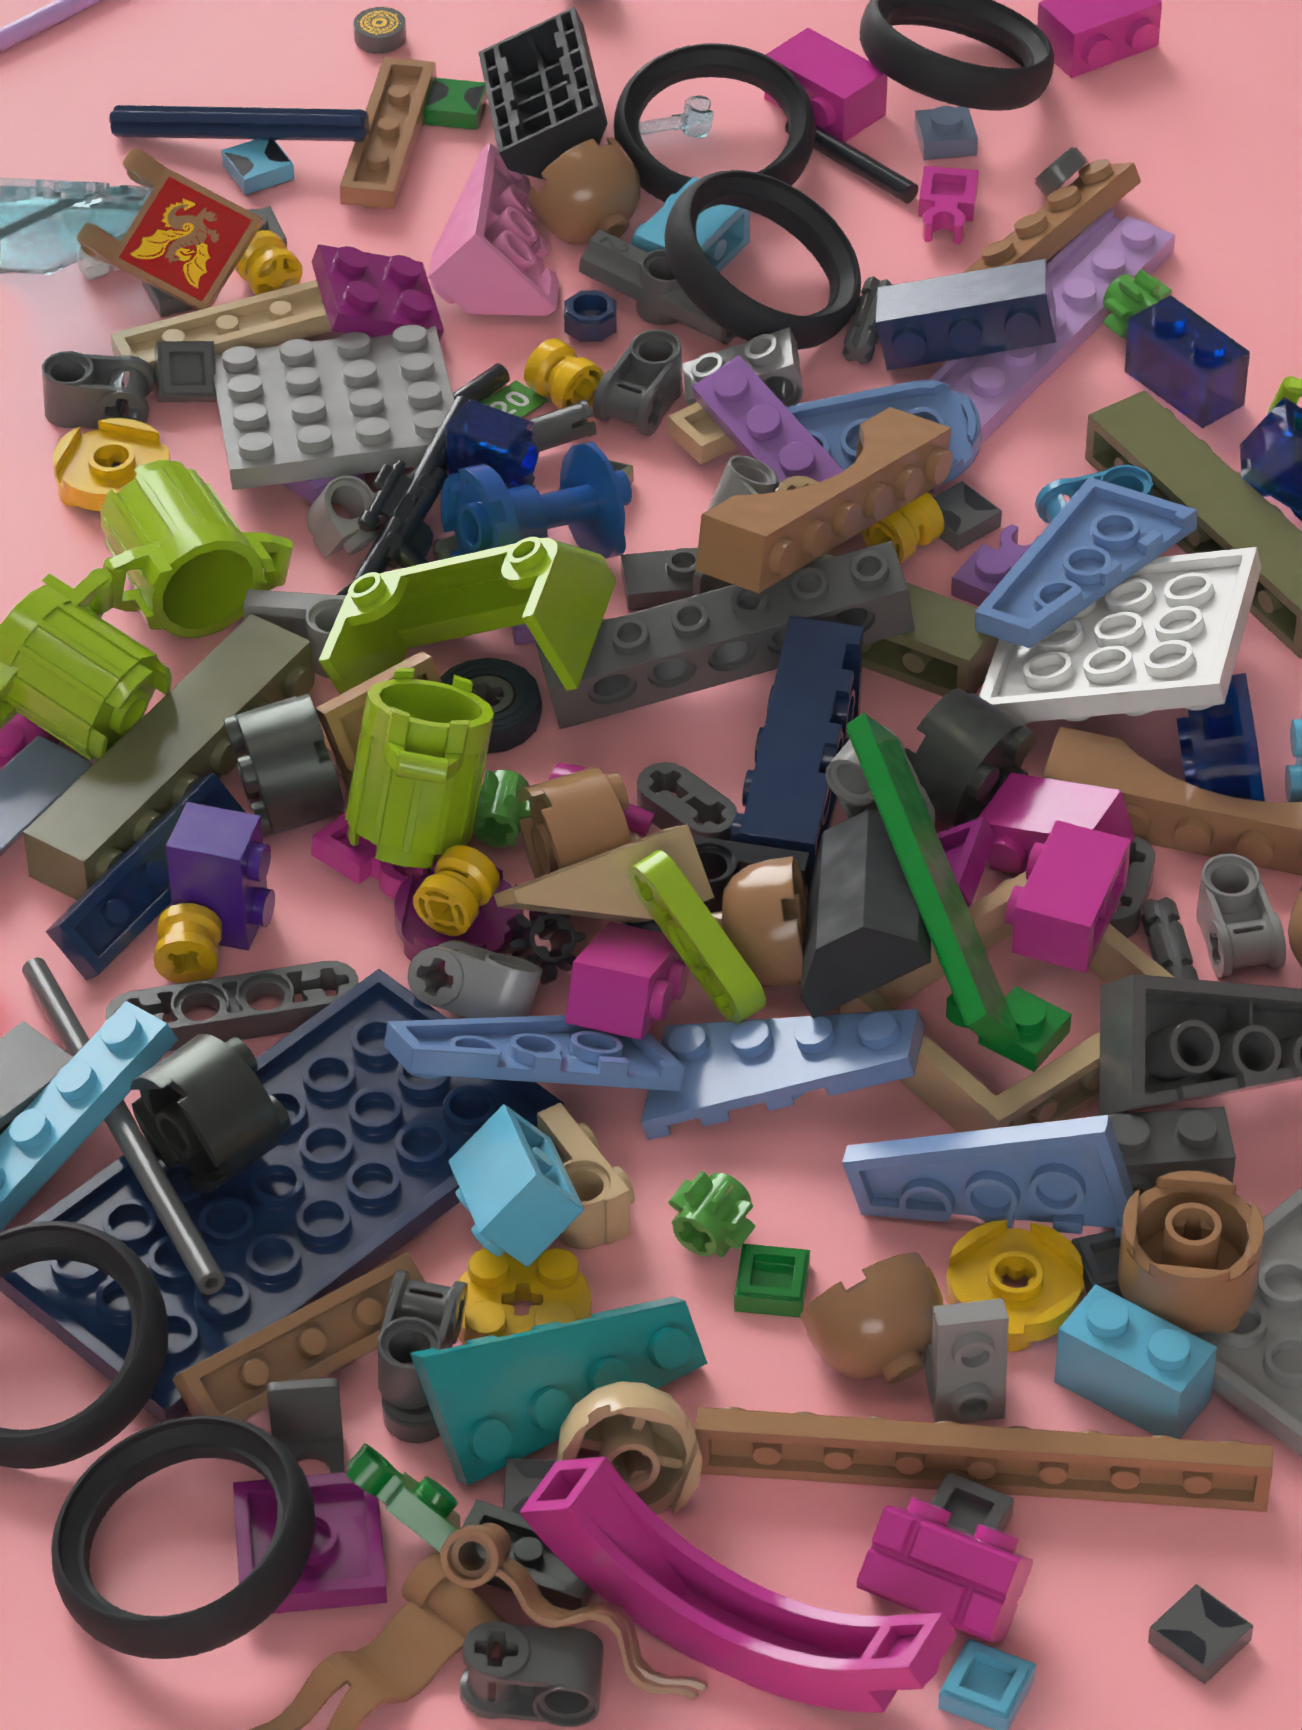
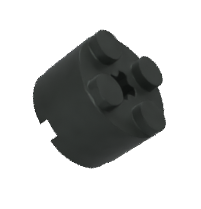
M957 688L943 696L917 727L918 731L926 735L917 752L914 753L907 747L905 748L906 755L919 778L920 784L925 788L935 808L936 819L953 828L977 819L1010 773L1028 775V772L1023 770L1021 766L1035 743L1036 733L980 696L968 690L964 692Z
M309 694L299 697L294 696L223 719L234 754L244 751L246 753L245 756L237 758L238 763L236 765L247 799L260 796L261 800L252 802L250 805L253 814L261 816L263 838L332 817L334 814L346 810L332 758L329 757L324 742L325 736Z
M199 1034L134 1079L130 1086V1090H140L141 1097L131 1105L137 1123L155 1153L169 1169L178 1162H181L194 1174L185 1183L202 1193L214 1192L275 1148L280 1142L281 1135L291 1128V1120L284 1106L275 1097L268 1095L263 1084L254 1073L258 1070V1063L253 1052L242 1040L236 1037L224 1043L212 1035Z

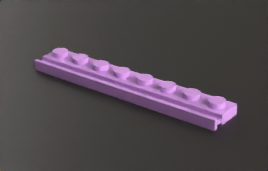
M1110 208L1071 240L1047 264L1056 305V343L949 360L929 379L949 384L950 390L956 391L960 395L963 392L972 399L978 410L981 422V445L1103 324L1105 318L1111 314L1103 307V297L1110 284L1118 277L1126 274L1135 278L1139 270H1144L1151 276L1174 253L1175 234L1129 215L1123 220L1113 216L1114 209ZM941 485L933 488L930 491L935 492Z

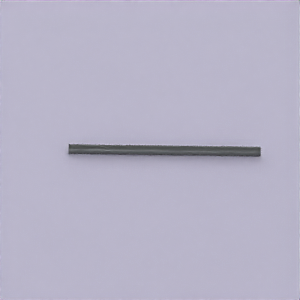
M38 957L29 959L22 967V974L65 1051L74 1057L90 1039L45 960ZM123 1099L104 1121L198 1289L203 1294H214L223 1287L225 1277Z

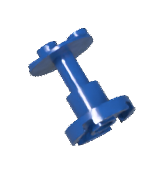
M592 441L573 445L565 454L560 471V490L539 494L531 485L507 489L498 473L485 464L457 469L460 473L450 474L444 482L441 493L444 533L455 531L456 541L460 548L459 550L450 551L451 557L515 544L528 537L545 538L547 529L566 525L569 526L572 536L580 548L599 553L605 559L621 556L625 552L624 506L629 505L632 499L631 484L624 471H614L609 459Z

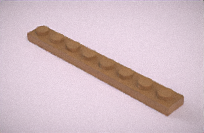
M697 1407L695 1433L703 1459L701 1474L938 1490L947 1473L950 1472L1008 1495L1267 1512L1273 1471V1445L1250 1444L1239 1440L1220 1442L1175 1439L1165 1435L1145 1437L1103 1434L1091 1430L1070 1432L1031 1429L1025 1426L965 1425L952 1421L935 1423L890 1420L879 1416L860 1418L817 1415L806 1411L795 1413L745 1410L740 1407Z

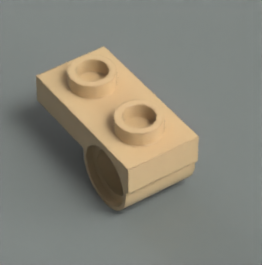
M561 1102L538 1112V1129L552 1139L584 1208V1211L557 1238L572 1248L591 1249L605 1243L609 1245L630 1235V1204L634 1203L635 1194L627 1174L619 1166L611 1167L600 1153L596 1137L589 1126L583 1122L577 1124Z

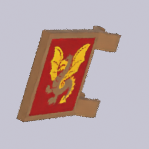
M132 148L122 164L127 170L126 174L130 180L142 186L152 188V192L121 241L90 222L82 226L76 240L81 244L80 248L86 255L111 264L196 310L209 308L213 305L264 222L263 218L165 167L147 153L137 148Z

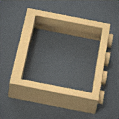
M1026 871L1015 878L1004 880L994 891L972 903L968 908L985 951L1013 935V925L1005 923L1006 907L1014 886H1025L1027 882ZM1111 924L1108 925L1089 967L1091 971L1106 983L1132 974L1174 977ZM932 942L931 963L841 1005L840 1014L897 1010L895 1008L896 1005L944 977V971ZM1100 1031L997 1096L923 1033L915 1076L900 1079L899 1081L957 1132L1069 1120L1099 1101Z

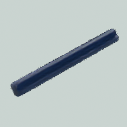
M117 105L109 115L110 129L114 136L133 138L362 142L369 135L370 127L368 113L362 109Z

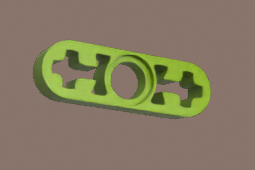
M656 850L628 869V875L634 891L718 1011L728 1021L738 1025L764 1008L767 1002L766 996L757 977L672 858L665 852Z

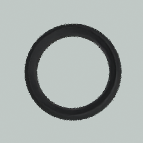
M870 0L861 18L859 30L860 43L870 62L897 83L935 100L979 110L1004 111L1019 109L1036 101L1048 87L1052 77L1054 52L1047 36L1029 19L994 0ZM892 26H926L961 34L1002 52L1021 67H989L950 58L915 43Z
M724 43L688 45L665 52L642 66L627 82L616 105L613 125L614 139L631 158L639 173L640 187L664 203L671 194H676L692 177L669 169L649 152L641 138L639 122L644 109L658 93L681 81L709 77L738 80L761 89L779 104L789 124V139L781 154L771 164L757 173L768 175L792 186L803 173L812 155L815 141V118L805 89L789 70L771 57L758 51Z
M726 170L701 177L688 186L673 205L667 219L664 235L665 249L670 268L681 289L695 306L726 331L743 340L750 341L759 335L771 334L789 327L797 342L798 350L825 343L838 334L849 322L857 307L861 293V272L857 256L849 239L837 222L818 203L800 190L765 174L745 170ZM729 205L757 213L784 228L809 250L823 269L830 286L827 306L817 313L799 316L770 308L741 292L720 274L701 249L696 235V224L699 214L713 206Z
M43 1221L17 1226L0 1232V1278L20 1267L41 1261L69 1260L85 1263L108 1274L120 1285L127 1297L132 1319L130 1346L124 1363L113 1382L97 1400L76 1415L50 1426L27 1430L0 1427V1466L15 1469L52 1467L76 1460L97 1450L116 1437L136 1418L148 1402L161 1377L168 1348V1318L164 1299L157 1282L148 1267L133 1250L112 1235L94 1227L67 1221Z
M189 1416L155 1424L128 1436L102 1454L88 1467L69 1492L59 1512L52 1536V1572L56 1587L63 1604L81 1628L94 1639L115 1651L140 1658L177 1659L215 1650L241 1638L265 1621L284 1602L299 1581L308 1563L315 1537L316 1516L312 1492L301 1466L291 1452L272 1435L253 1424L220 1416ZM218 1458L247 1465L270 1482L276 1494L278 1507L277 1523L272 1541L255 1569L238 1586L224 1596L188 1612L166 1616H148L122 1610L112 1605L96 1591L92 1583L89 1563L90 1551L96 1531L112 1505L125 1492L143 1479L164 1468L187 1460Z

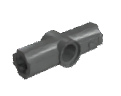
M601 229L589 239L588 245L580 257L579 272L636 300V311L641 318L656 325H669L679 321L725 345H728L736 337L708 318L688 298L673 275L667 259L666 249L653 250L648 253Z

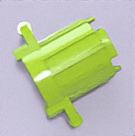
M157 460L140 465L133 469L137 474L134 480L128 483L119 493L115 494L111 488L106 495L100 514L101 528L106 538L104 542L113 557L106 558L103 564V568L112 575V608L126 612H139L150 630L163 629L177 637L200 638L220 632L244 616L243 605L247 589L271 590L286 583L293 542L286 537L275 536L269 533L242 532L209 483H205L194 469H186L179 461ZM126 576L133 585L134 590L124 591Z
M104 568L93 569L74 588L48 573L41 580L47 585H43L28 593L14 606L0 624V729L19 713L89 760H99L145 716L144 713L156 689L165 695L170 692L172 674L169 667L159 661L156 653L101 618L105 612H108L113 607L112 575L108 570Z
M397 667L393 679L373 684L367 692L345 820L349 824L347 836L350 844L353 846L359 843L360 836L377 845L375 855L377 860L403 867L428 869L433 866L434 855H442L448 848L454 845H466L468 841H471L494 712L489 703L472 693L473 684L469 679L454 675L452 685L435 681L413 679L415 668Z

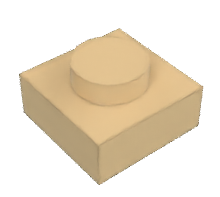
M698 402L667 416V434L701 465L738 448Z

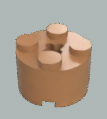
M591 767L521 788L518 792V804L529 801L530 817L520 819L519 824L526 854L535 878L640 839L636 833L630 835L623 810L629 807L628 794L625 784L617 772L605 775L598 767Z
M1200 1171L1170 1172L1157 1177L1156 1186L1146 1190L1141 1195H1139L1138 1189L1129 1198L1124 1209L1118 1283L1124 1299L1189 1333L1210 1331L1216 1334H1224L1233 1331L1239 1325L1241 1316L1251 1306L1257 1291L1264 1237V1221L1258 1206L1253 1200L1250 1206L1237 1195V1185L1215 1174Z

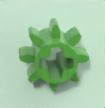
M1139 270L1135 278L1129 274L1122 275L1110 284L1104 294L1103 307L1111 314L1105 318L1103 324L1120 338H1125L1132 345H1135L1140 337L1145 340L1154 339L1170 323L1172 307L1165 300L1171 295L1172 290L1144 270Z
M511 770L486 771L483 785H481L473 834L479 841L488 846L498 848L510 845L512 847L516 846L521 831L519 820L530 817L529 801L518 804L519 790L530 786L528 781L519 773Z
M700 1171L693 1182L685 1179L668 1201V1204L678 1211V1214L671 1221L675 1237L687 1250L700 1256H711L716 1253L719 1257H724L731 1247L739 1250L756 1227L751 1220L746 1218L753 1208L749 1192L741 1182L725 1173H713L708 1176L704 1171Z

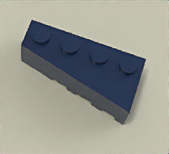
M789 617L775 682L769 694L765 725L759 728L757 735L754 770L748 769L745 776L742 794V806L745 807L744 814L735 813L732 821L730 841L809 852V875L823 831L831 827L838 801L837 796L828 786L825 777L826 768L850 739L846 731L848 729L846 724L860 715L863 626Z

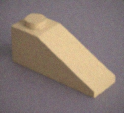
M688 824L666 828L493 894L498 907L629 923L653 921V917L632 887L628 869L654 851L661 850L669 855L677 864L703 902L714 898Z

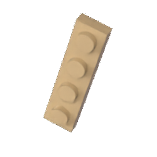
M315 279L110 334L114 356L131 355L139 357L149 363L156 376L154 346L157 341H214L216 354L224 353L227 349L237 346H247L253 349L278 346L293 339L319 336L322 333L330 332L331 328ZM126 371V372L124 373L125 376H126V378H127V380H128V378H129V373H130V372H128V371Z

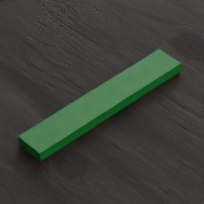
M864 712L846 724L848 728L846 731L958 1009L968 1029L994 1047L1003 1050L1019 1040L1021 1036L898 738Z

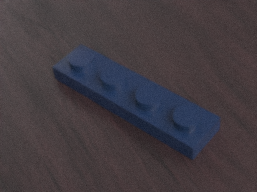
M214 772L201 778L45 931L86 981L98 976L172 902L166 844L186 803L191 802L246 813Z

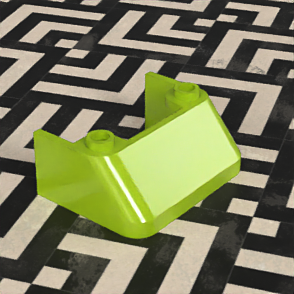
M528 537L515 544L380 574L376 572L367 573L357 578L350 585L348 594L340 608L319 662L341 695L401 663L408 648L526 623L566 691L578 689L613 593L616 578L601 554L554 539Z

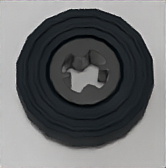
M481 658L467 660L451 667L440 677L442 683L452 685L454 675L471 680L473 684L472 693L491 705L494 719L487 754L505 752L525 743L536 732L542 714V699L536 679L525 668L508 660Z

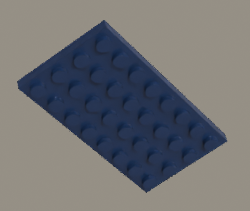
M377 969L256 1058L258 1070L254 1073L263 1084L268 1095L275 1097L284 1106L291 1120V1128L281 1135L280 1142L275 1148L212 1193H202L190 1187L185 1181L194 1174L181 1162H178L169 1169L153 1150L225 1277V1283L218 1292L209 1295L200 1292L124 1155L30 1223L67 1221L94 1227L122 1241L148 1267L157 1282L167 1311L168 1348L161 1377L143 1408L158 1421L165 1422L181 1418L189 1411L172 1381L179 1373L369 1273L457 1205L460 1201L455 1192L459 1185L448 1161L503 1104L538 1128V1112L560 1102L565 1107V1103L536 1082L444 1076L439 1079H423L409 1074L384 1047L387 1022L448 1018L432 1006L418 1000L410 990L381 969ZM49 1260L29 1264L0 1278V1291L109 1381L113 1382L126 1358L132 1334L131 1311L123 1289L113 1278L91 1265L69 1260Z

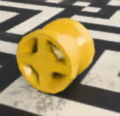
M261 230L256 233L235 267L237 273L243 280L248 282L255 295L299 284L303 275L302 264L293 252L287 250V246L278 234L267 230Z
M181 903L170 906L162 912L158 920L157 934L159 941L154 949V967L161 976L178 984L210 979L214 976L219 963L217 947L222 937V922L220 918L209 908L195 903Z

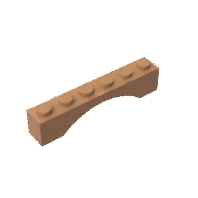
M892 407L887 408L860 424L855 463L840 474L820 483L794 490L765 494L734 495L702 513L695 571L759 594L942 484L952 466L953 457L952 452L949 450L952 428Z
M1059 726L1042 778L1121 790L1135 836L1143 838L1151 845L1208 857L1220 854H1236L1247 858L1256 867L1302 876V802L1255 801L1233 798L1201 789L1160 770L1140 757L1121 738Z

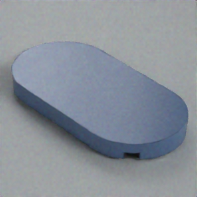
M936 380L910 381L787 407L843 470L855 463L860 424L889 407L952 428L949 450L952 452L953 457L952 466L942 484L954 480L972 465L982 443L980 417L972 399L963 392L960 395L958 392L950 390L949 384Z

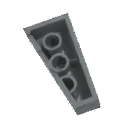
M1132 974L1100 986L1099 1115L1123 1112L1132 1113L1302 1080V989L1140 974Z

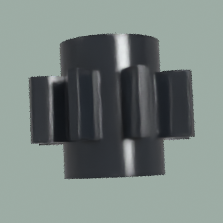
M529 911L530 920L523 915L516 914L506 921L509 928L515 933L512 936L511 942L500 947V950L503 953H511L512 956L525 959L541 967L543 971L540 982L542 985H547L557 979L556 965L561 970L567 972L572 970L573 961L577 958L572 952L577 943L586 939V934L575 932L573 925L569 922L571 915ZM535 935H538L541 940H550L551 951L546 946H537Z

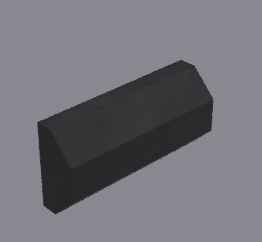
M575 7L478 52L498 152L508 170L545 180L541 173L549 164L569 149L591 139H594L599 146L608 122L584 24Z
M869 809L823 831L809 875L800 998L813 1019L931 963V939L880 813Z

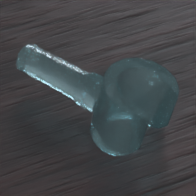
M692 95L685 100L683 114H674L670 117L639 122L640 134L682 130L683 133L690 137L702 138L709 133L712 127L714 111L710 110L711 100L706 96Z

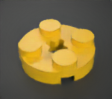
M108 418L98 420V430L89 431L81 435L80 427L64 435L56 445L52 457L54 477L60 501L67 506L81 507L100 512L106 495L111 488L115 494L119 493L128 483L135 479L134 477L137 474L133 469L157 460L171 461L168 446H164L160 442L159 432L152 426L133 419ZM114 462L122 463L119 466L110 467Z
M1008 1220L991 1221L970 1230L954 1245L946 1274V1301L949 1304L1003 1298L1009 1317L1008 1352H1018L1026 1349L1033 1341L1044 1340L1056 1335L1061 1325L1083 1300L1082 1259L1076 1247L1064 1235L1051 1227L1030 1222V1230L1021 1228L1007 1229ZM1008 1275L1014 1280L1025 1276L1029 1280L1025 1287L1012 1288L1003 1284L1002 1276Z
M482 1248L474 1252L469 1258L468 1269L458 1280L468 1285L466 1309L459 1339L464 1345L466 1340L490 1335L503 1337L530 1331L532 1326L555 1321L568 1323L591 1318L592 1315L589 1283L579 1270L578 1259L566 1249H546L529 1267H526L506 1252L501 1257H498L486 1248ZM517 1301H530L537 1305L530 1306L527 1315H516L514 1307L510 1304Z

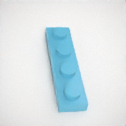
M125 1001L0 1135V1232L132 1091L130 1090L131 1082L156 1065L179 1040L166 1022Z

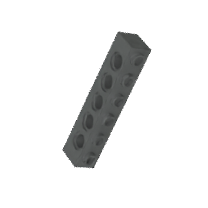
M885 542L807 564L759 594L736 585H731L602 621L578 689L566 691L535 640L559 729L778 669L790 616L863 626V645L915 631L909 591L893 542Z

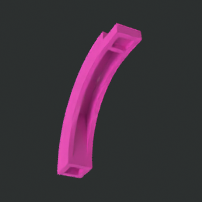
M606 1456L556 1461L519 1512L546 1546L577 1577L606 1602L623 1607L634 1623L693 1660L756 1689L789 1700L851 1712L884 1713L898 1690L924 1689L925 1685L939 1671L942 1658L958 1635L943 1613L865 1616L841 1613L793 1600L740 1576L693 1546L668 1526L628 1486Z

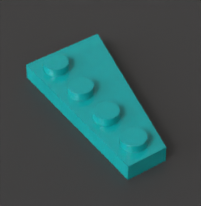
M674 1296L593 1313L591 1318L568 1323L555 1321L532 1326L530 1331L503 1337L490 1335L465 1341L466 1344L442 1350L430 1348L410 1353L456 1480L466 1485H470L506 1467V1458L521 1459L559 1440L561 1426L572 1408L596 1388L616 1382H639L659 1389L708 1364L685 1300Z

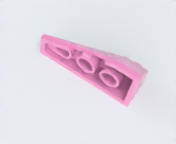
M490 142L481 150L432 253L428 278L435 292L449 304L456 302L468 314L549 316L557 307L559 282L556 272L550 268L545 269L542 259L550 250L547 241L538 236L533 226L538 218L528 206V193L532 188L530 180L524 174L508 170L498 149Z

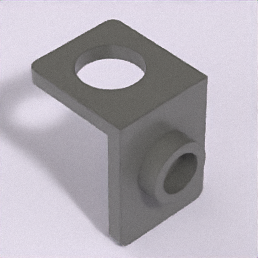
M336 1378L269 1383L267 1385L271 1435L291 1452L297 1462L315 1459L326 1464L330 1473L345 1472L339 1381Z

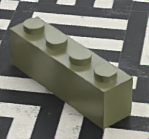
M825 553L824 555L820 556L819 558L815 559L810 563H814L835 556ZM906 582L915 631L863 645L862 667L942 697L957 688L964 692L968 690L976 694L985 681L999 638L975 631L976 607Z

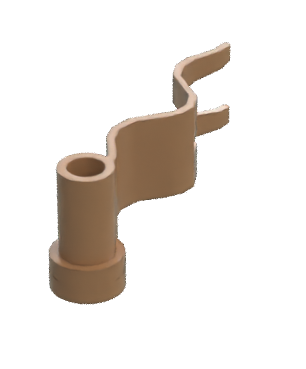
M494 1523L468 1525L452 1533L443 1543L440 1552L441 1567L447 1578L458 1586L465 1588L479 1587L493 1579L496 1575L512 1588L523 1611L538 1624L557 1628L587 1620L605 1623L617 1636L625 1673L636 1687L652 1694H676L690 1700H695L699 1696L698 1691L690 1687L700 1691H704L708 1687L707 1682L696 1677L667 1676L653 1670L642 1657L634 1621L623 1607L610 1602L592 1604L573 1611L554 1607L541 1595L530 1572L519 1562L509 1557L512 1546L511 1539L507 1531L500 1525ZM476 1542L484 1547L487 1559L481 1557L477 1552Z
M440 1552L433 1553L423 1559L408 1575L402 1587V1597L408 1603L394 1615L377 1637L357 1651L335 1652L325 1658L311 1672L293 1702L280 1715L267 1723L249 1730H301L312 1721L331 1696L346 1684L350 1688L341 1699L326 1730H358L362 1722L375 1709L388 1703L406 1702L425 1689L445 1664L463 1649L466 1635L475 1626L490 1621L508 1622L470 1588L458 1586L450 1581L441 1567ZM495 1641L493 1643L492 1652L500 1645V1642Z

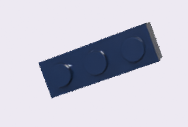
M1046 259L877 287L876 326L887 371L1056 343V305Z

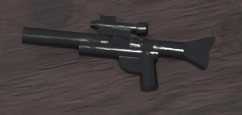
M457 396L411 478L403 474L406 463L402 460H398L392 467L388 464L382 466L373 482V485L379 488V491L368 510L362 512L357 523L363 531L373 532L380 522L379 515L387 520L354 576L353 581L336 595H347L350 585L364 574L371 572L384 573L387 567L396 569L399 566L402 569L429 563L425 557L432 546L434 535L430 526L424 520L448 477L443 468L477 409L476 404L471 399L465 396Z

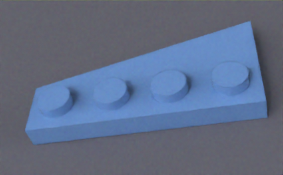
M1089 477L975 611V631L1023 647H1033L1196 530L1197 509Z
M907 1009L820 1015L814 1019L812 1016L744 1020L738 1025L732 1021L665 1025L661 1045L685 1067L681 1091L649 1089L641 1118V1125L648 1140L671 1135L670 1125L697 1118L700 1119L703 1127L730 1121L729 1111L765 1102L768 1111L795 1105L794 1100L800 1098L806 1092L825 1088L830 1096L915 1076L924 1032V1025L919 1010Z
M566 1015L388 1021L384 1047L409 1074L423 1079H439L444 1076L681 1091L685 1069L649 1032L641 1040L567 1024L565 1023Z
M1109 1115L847 1145L842 1161L860 1213L866 1216L948 1223L952 1214L968 1215L984 1220L985 1223L1008 1220L1007 1228H1013L1014 1220L1053 1223V1229L1056 1231L1082 1234L1083 1226L1115 1228L1116 1237L1121 1238L1124 1209L1129 1198L1134 1194Z

